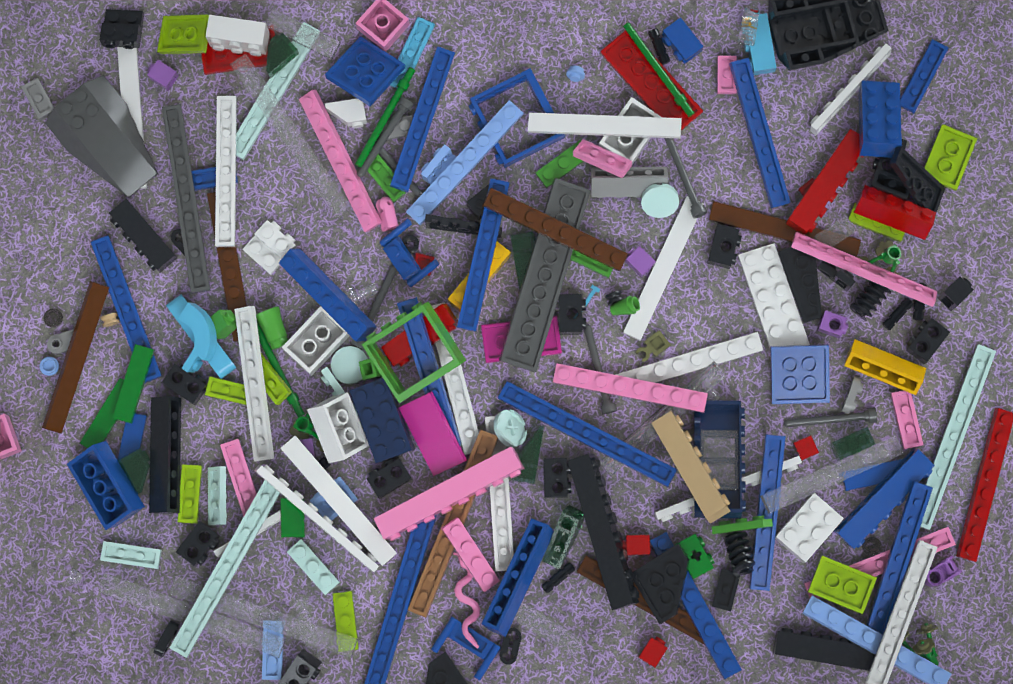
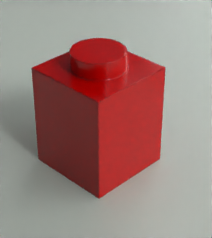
M626 535L625 540L622 541V547L626 550L627 555H650V535Z
M657 636L655 639L650 637L638 658L656 668L668 649L664 646L666 642Z

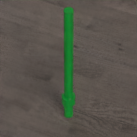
M629 22L623 26L674 96L675 103L681 106L688 117L694 115L695 113L687 103L685 95L679 92Z
M409 67L403 79L399 80L398 88L355 162L357 167L361 168L399 99L410 86L409 82L415 73L413 68Z
M257 322L259 342L271 366L292 391L286 399L289 405H292L299 418L305 415L298 402L300 399L297 393L293 392Z

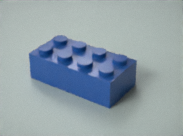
M862 80L858 95L860 156L892 158L895 148L902 146L900 83Z
M106 441L93 444L67 463L68 468L105 530L119 526L145 507Z

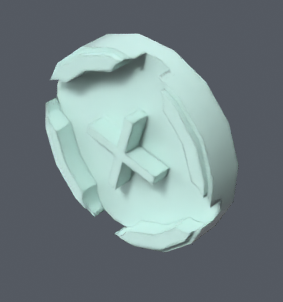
M653 184L642 193V209L647 215L655 218L668 217L678 208V192L668 184Z
M343 347L333 355L331 371L341 383L348 385L357 384L363 380L359 362L368 358L357 347Z
M511 409L499 412L494 419V431L498 439L507 447H517L523 444L527 437V430L524 427L526 424L523 418Z

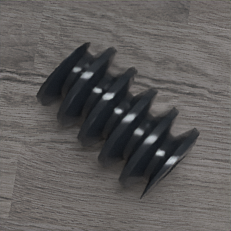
M869 281L870 286H865L864 291H861L859 294L860 298L856 297L855 303L850 304L851 310L861 319L867 321L865 316L872 317L870 310L877 311L874 305H882L879 299H887L884 293H892L889 288Z
M736 532L725 537L724 543L727 546L726 551L731 561L730 566L733 568L732 573L736 576L746 575L754 571L751 567L755 565V561H749V559L753 558V554H747V552L751 551V547H745L750 541L743 539L748 536L747 532Z

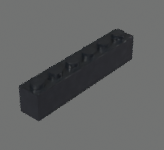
M173 396L151 397L149 513L176 514L180 513L181 398Z
M781 628V631H776L773 648L774 655L870 671L875 658V654L857 644H852L850 640L845 638H839V641L831 640L832 636L820 634V638L812 637V633L801 631L800 634H794L793 629Z

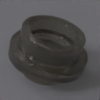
M52 308L45 312L44 322L47 326L55 328L61 325L63 315L58 309Z
M869 537L865 539L862 549L865 554L875 556L881 552L882 544L879 539Z

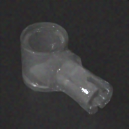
M375 283L361 289L351 287L343 291L357 307H360L366 298L379 293Z

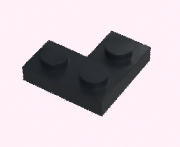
M822 261L817 269L846 292L856 282L853 280L854 276L845 270L843 272L840 270L838 272L835 270L837 268L835 265Z

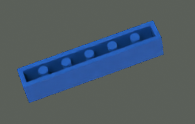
M289 249L280 260L279 264L356 342L366 341V337L377 328L301 249Z
M913 448L841 522L834 532L850 548H859L864 544V538L869 533L873 534L878 529V524L891 516V510L896 505L900 506L905 501V496L910 492L912 482L919 483L922 478H927L932 473V468L935 465L919 449Z
M531 518L481 623L488 630L506 637L555 533L548 524Z

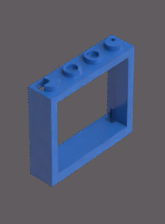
M531 68L470 98L471 105L468 107L473 116L477 115L479 119L477 124L480 130L488 122L479 104L527 81L543 113H554ZM555 134L508 159L497 142L494 146L497 154L494 156L499 165L502 164L506 168L564 139L565 134Z

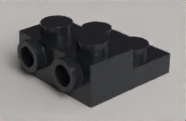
M106 9L99 39L102 46L110 49L115 47H123L125 49L140 48L144 12Z

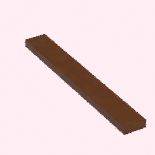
M713 201L709 221L792 242L797 232L786 224L787 220ZM815 228L812 233L807 232L805 235L855 257L858 255L861 239Z
M91 281L89 283L42 426L44 429L62 434L109 287Z
M586 555L577 573L605 588L598 562ZM639 591V603L634 605L654 616ZM679 608L678 614L665 622L704 644L686 611Z

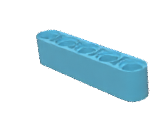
M180 294L168 303L166 307L195 344L192 330L178 319L188 303L183 295ZM217 342L213 358L208 363L222 379L237 367Z

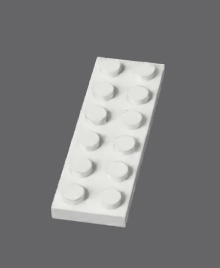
M775 243L739 254L738 258L769 348L770 346L810 345Z

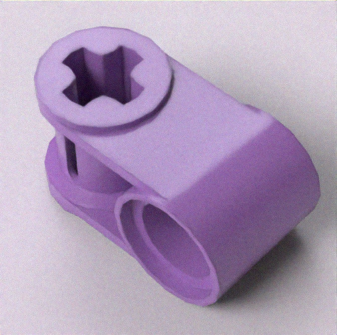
M950 555L929 569L925 584L929 587H935L962 573V570L958 569L952 560L954 557ZM931 573L937 575L936 583L930 581Z

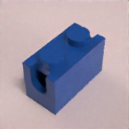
M681 17L662 31L663 37L661 39L663 43L673 49V55L679 62L682 61L686 64L703 51L704 46Z

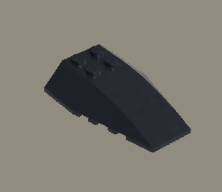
M769 0L768 21L776 54L789 71L825 64L889 31L880 0Z

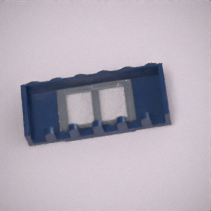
M707 400L704 413L694 411V447L697 446L700 450L702 463L706 462L711 469L710 477L712 479L716 478L721 487L718 489L720 494H725L730 502L727 506L731 512L721 518L741 519L742 512H746V500H742V493L746 491V483L742 481V474H745V463H742V456H745V444H741V437H745V426H741V419H745V407H741V401ZM694 499V518H705Z

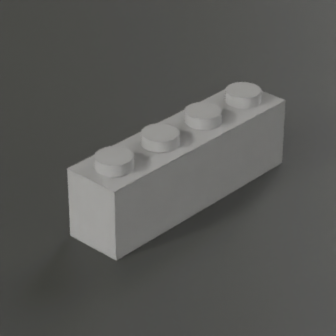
M631 167L623 178L600 168H591V197L641 198L642 193L647 187L653 184H668L667 167Z

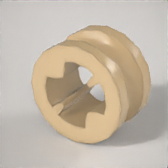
M117 313L102 316L101 321H104L103 327L119 324L120 321L116 319Z

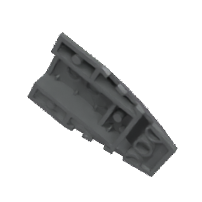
M104 75L83 83L54 107L45 122L70 154L128 198L158 174L144 145V141L139 134L136 123L130 114L128 105Z

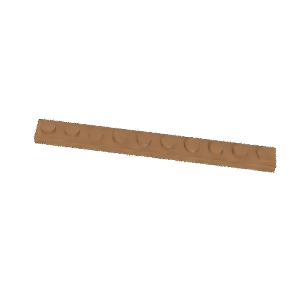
M480 429L464 471L492 457L498 442L496 435ZM476 495L469 497L470 501L459 506V504L452 506V510L446 514L441 528L456 517L464 525ZM441 528L408 608V611L425 618L428 616L454 551V547Z

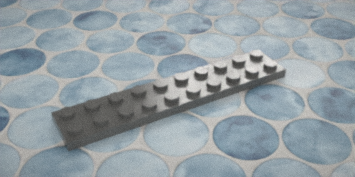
M554 178L544 213L579 230L591 190ZM537 233L499 361L534 373L537 371L573 249Z

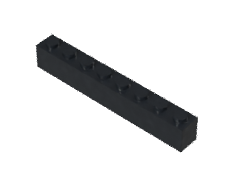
M589 453L568 460L611 609L618 610L637 604L640 597L639 591L633 584L634 575L631 568L628 567V555L621 544L623 541L622 535L617 530L615 524L617 523V518L611 510V498L608 493L606 494L604 487L606 486L604 476L600 474V461L595 454Z

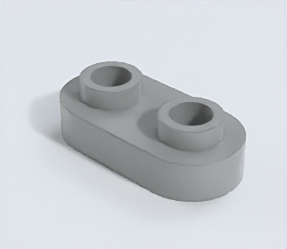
M74 329L51 336L47 341L49 351L53 354L66 353ZM55 341H59L58 347H54Z
M853 377L841 412L849 414L850 411L854 412L858 402L855 400L856 395L861 393L864 383L861 382L862 378Z

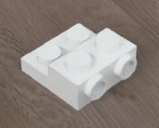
M267 220L242 250L272 275L280 266V260L289 249H296L297 247L294 244L296 240L288 233L284 235L280 232L281 227L275 221L270 223Z

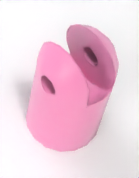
M384 196L376 202L377 212L382 221L380 225L383 232L394 230L398 226L393 201L389 197Z

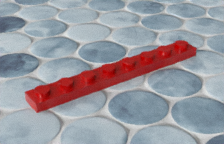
M995 408L956 554V557L972 562H977L1013 424V413L1001 408Z

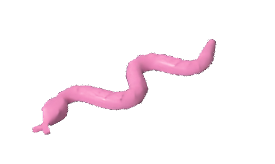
M454 552L453 555L458 556L460 566L467 570V575L456 583L454 588L455 596L460 602L471 606L473 609V613L462 623V632L473 646L479 648L474 637L468 632V626L480 616V607L478 602L462 593V588L472 580L473 576L458 553Z

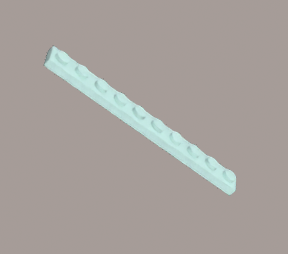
M980 344L975 348L933 461L935 466L932 468L933 471L927 477L925 485L933 487L921 523V528L930 530L996 353L995 350Z
M264 480L170 646V649L188 658L280 495V492L266 480Z

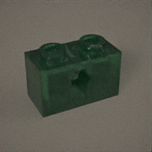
M868 427L829 445L837 462L876 444Z

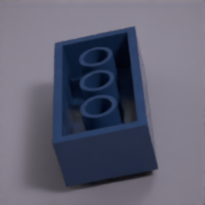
M383 378L349 390L375 463H380L415 450L406 422L399 410V403Z

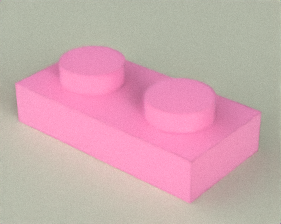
M717 56V94L737 93L729 66L730 62L737 61V56Z

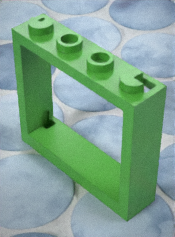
M429 301L425 304L419 302L411 307L413 310L408 315L406 312L396 317L397 322L394 324L388 322L380 327L382 330L380 333L376 334L374 331L366 337L367 341L361 344L399 403L466 361ZM423 312L453 360L405 390L375 342Z

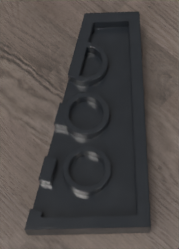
M896 147L890 165L916 204L937 213L945 187L903 147Z
M430 214L425 216V225L428 229L478 235L480 222L463 221L457 218H446ZM502 227L499 229L498 238H502Z
M792 247L778 251L803 323L821 318L816 257Z

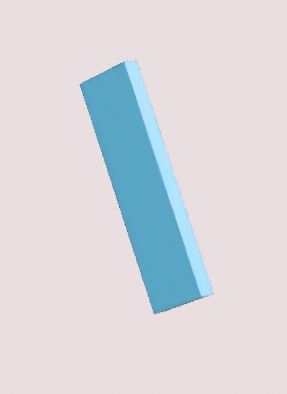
M417 17L398 58L399 61L405 64V69L391 83V87L398 88L399 80L403 79L409 67L415 70L435 27L434 23Z

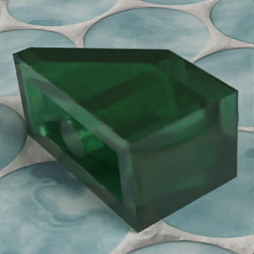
M283 33L275 35L269 41L270 44H268L266 72L270 78L299 55L298 49Z
M136 449L118 459L119 464L137 494L143 490L150 467L148 463L150 459L147 453L141 449Z

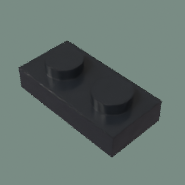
M721 569L711 607L731 612L740 576L734 575L732 571Z

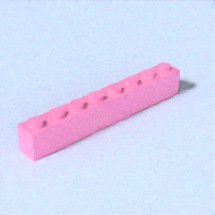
M509 447L375 517L374 521L383 539L394 541L401 537L400 533L406 530L411 532L417 529V524L423 521L428 523L434 520L435 515L440 512L442 515L452 510V506L456 504L460 506L470 501L469 497L473 495L480 496L486 493V488L492 485L497 487L503 484L505 478L509 476L511 479L521 474V470L524 467L515 449Z

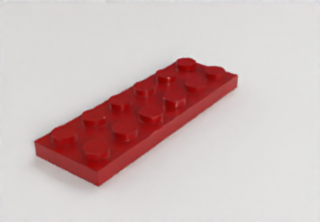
M626 30L600 51L605 60L650 110L663 118H682L681 131L703 113L700 106L658 61L679 92L685 95L687 103L695 113L691 117L687 116L681 106L675 103L674 96Z

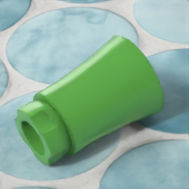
M279 306L256 314V319L263 330L267 342L270 343L271 349L275 350L282 347L288 341V335L282 321Z

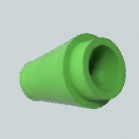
M628 296L610 306L613 316L636 314L640 310L639 300L635 296Z

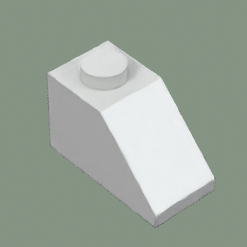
M357 98L325 104L327 112L348 127L361 128L363 124H367L364 103Z

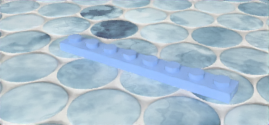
M509 100L412 204L406 213L421 226L425 221L426 214L431 215L524 113Z
M813 595L811 596L802 614L876 655L883 637L882 634ZM901 645L894 666L926 684H947L951 676L950 672Z

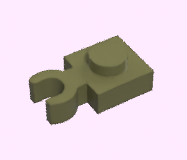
M659 330L645 340L646 347L638 348L635 354L644 352L646 357L641 360L644 363L649 359L651 353L657 357L669 348L671 344Z

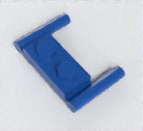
M406 219L380 240V244L384 247V252L403 280L407 281L409 287H413L438 267L439 262L434 259L421 270L398 236L412 225L411 221Z
M451 616L431 650L438 653L447 637L484 660L474 675L476 679L481 680L501 647L468 627V632L471 633L479 645V648H476L463 635L462 622Z

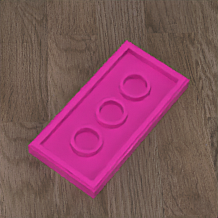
M557 316L552 318L541 356L562 354ZM511 321L481 325L486 363L501 362L499 358Z
M432 391L399 407L433 476L467 461Z

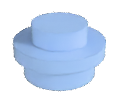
M576 65L570 66L566 76L573 82H579L585 78L584 69Z
M45 357L40 362V370L44 375L52 376L58 372L59 362L54 357Z

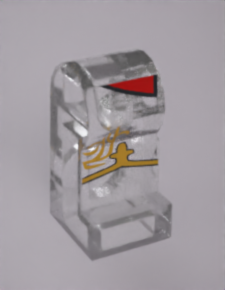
M744 7L737 43L754 46L760 10Z

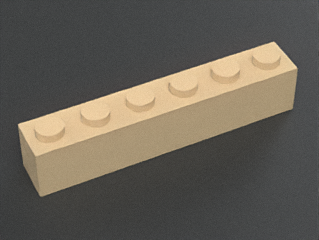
M670 411L653 421L654 429L709 523L711 524L731 512L727 506L730 504L725 494L721 495L718 490L721 488L716 478L712 479L709 475L712 472L706 462L702 463L700 450L697 446H692V436L688 430L684 432L681 427L684 423L680 416H675Z

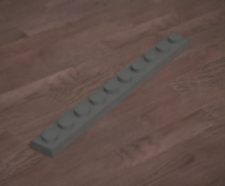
M181 104L162 107L190 291L191 294L211 291Z

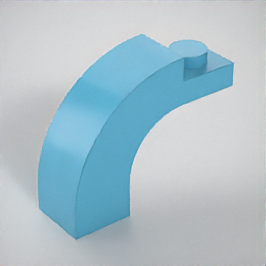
M187 303L178 319L192 330L195 344L182 369L186 372L195 373V371L201 368L202 360L211 361L216 350L217 334L214 323L207 312L195 303Z

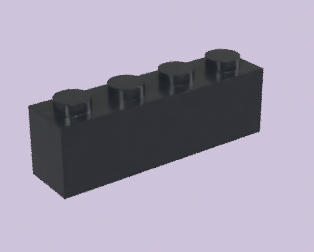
M127 198L109 212L112 216L110 221L116 228L121 227L124 230L122 235L129 243L133 241L136 244L134 249L141 257L145 255L148 258L146 263L153 271L157 269L161 273L177 259Z

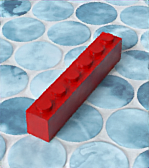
M850 128L787 220L786 224L803 235H806L807 232L812 233L817 226L815 222L817 217H823L828 209L825 207L828 201L832 203L838 195L835 192L839 186L842 188L848 180L845 176L849 171L853 173L859 164L856 162L860 156L859 134Z

